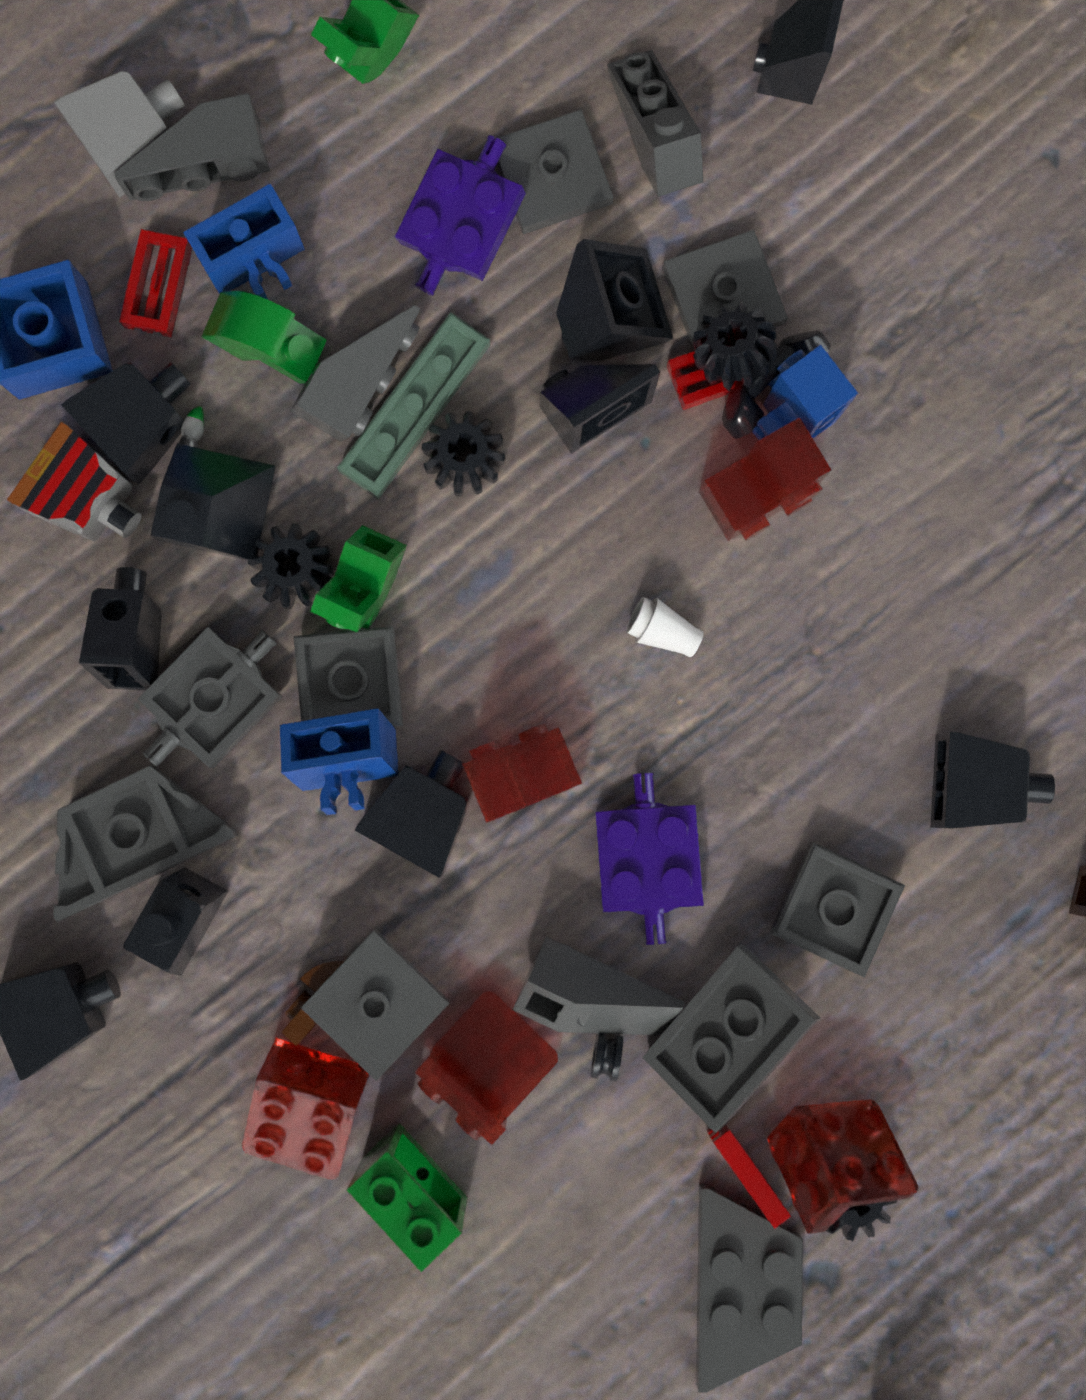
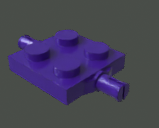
M492 135L487 137V141L477 161L462 160L437 149L395 235L397 241L421 253L427 260V264L415 287L424 293L427 292L428 295L434 296V292L445 270L449 272H463L483 281L526 193L522 185L503 178L494 171L504 149L507 147L499 138L495 140Z
M644 773L646 793H643L642 774H632L635 804L622 810L595 812L603 913L631 911L644 915L645 944H655L654 924L657 929L658 944H665L667 940L664 913L679 907L704 906L696 805L667 806L658 802L655 803L654 773Z

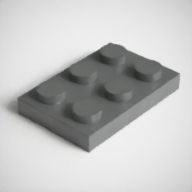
M739 945L642 1058L716 1133L730 1121L817 1023L820 1017L745 945Z

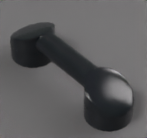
M807 331L784 338L777 347L778 355L776 361L768 363L769 372L767 378L752 375L750 389L742 384L732 391L724 405L722 422L733 438L744 437L758 426L757 422L764 417V412L755 402V399L780 374L777 368L787 358L799 350H802L807 355L820 345L828 353L831 344L821 331Z

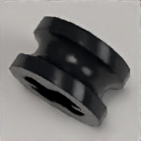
M597 1033L591 1064V1078L597 1079L599 1075L605 1074L609 1077V1081L617 1082L623 1052V1036L616 1035L614 1039L610 1040L605 1037V1034Z

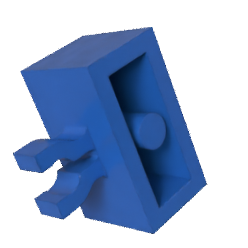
M271 183L183 232L219 294L220 292L232 291L249 281L255 295L268 299L262 288L263 278L261 276L266 271L270 277H276L284 290L288 289L293 285L280 263L305 250L294 222Z
M822 345L807 355L802 350H799L777 368L780 374L769 384L771 391L763 404L769 413L757 422L758 426L752 432L763 447L784 432L797 450H799L836 423L858 395V392Z
M378 708L280 725L281 773L302 791L322 788L320 809L327 815L337 814L336 799L341 794V785L349 792V806L355 811L365 809L364 795L357 785L358 782L395 777L399 774L396 729Z

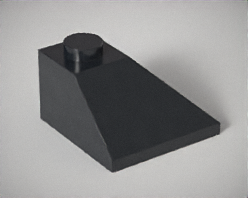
M797 0L774 22L769 42L759 41L752 71L761 73L757 93L810 105L813 104L833 52L844 0Z
M583 239L577 243L556 311L562 331V340L567 348L569 359L603 361L664 344L674 339L647 249Z
M655 364L582 365L571 373L564 369L552 375L543 384L544 390L540 392V408L572 454L652 403L660 371Z
M177 443L160 487L151 536L157 541L244 560L257 556L259 548L255 545V542L258 538L261 539L276 466Z

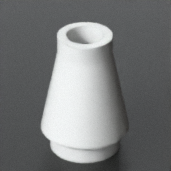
M642 597L632 612L626 628V633L635 637V643L682 653L690 658L697 651L704 631L694 627L658 598L651 601Z

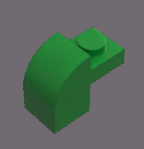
M352 0L343 19L319 16L311 36L326 46L324 54L330 60L338 64L359 82L366 84L379 77L399 54L419 14L401 0Z
M243 291L220 292L201 335L202 338L240 360H260L299 384H305L327 341L324 337L294 320L295 313L268 299Z
M362 525L345 541L335 575L315 595L310 612L325 618L330 625L336 628L350 629L356 633L361 627L370 628L394 583L407 545Z

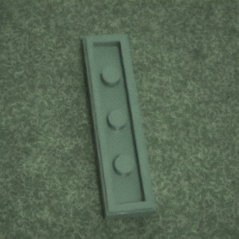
M450 312L337 467L338 471L379 500L427 434L430 426L435 423L491 345L490 339Z

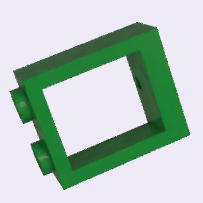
M398 1123L361 1159L347 1191L418 1270L422 1272L462 1234L468 1197L406 1129ZM419 1168H426L429 1171L428 1177L420 1178L417 1175Z

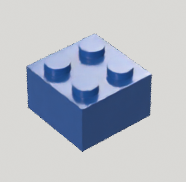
M69 259L0 279V385L21 400L104 376L113 371L88 282Z

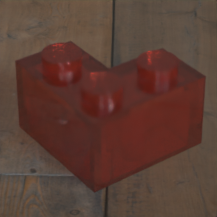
M799 417L755 442L748 456L704 480L699 494L726 539L730 541L741 534L746 541L770 527L771 525L767 519L784 510L785 514L790 516L809 505L813 501L812 497L823 490L820 483L830 473L831 468Z
M544 723L519 733L518 737L521 743L512 746L510 744L501 748L499 741L494 740L469 751L472 760L462 765L486 823L582 784L559 727L548 731Z

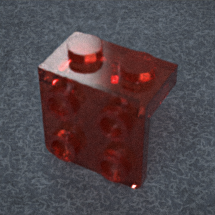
M485 991L420 1060L415 1073L421 1078L417 1082L418 1086L433 1102L440 1104L444 1100L458 1113L455 1120L466 1134L474 1140H478L482 1136L488 1143L493 1145L506 1130L509 1115L557 1064L558 1053L495 992Z
M276 1038L255 1081L242 1142L243 1151L259 1159L300 1170L310 1175L329 1180L336 1179L342 1168L354 1119L370 1075L357 1062L300 1044L296 1046L292 1042Z
M871 1099L795 1106L767 1137L772 1156L780 1168L791 1194L793 1205L801 1217L807 1234L825 1232L851 1206L909 1199L918 1191V1183L880 1106Z

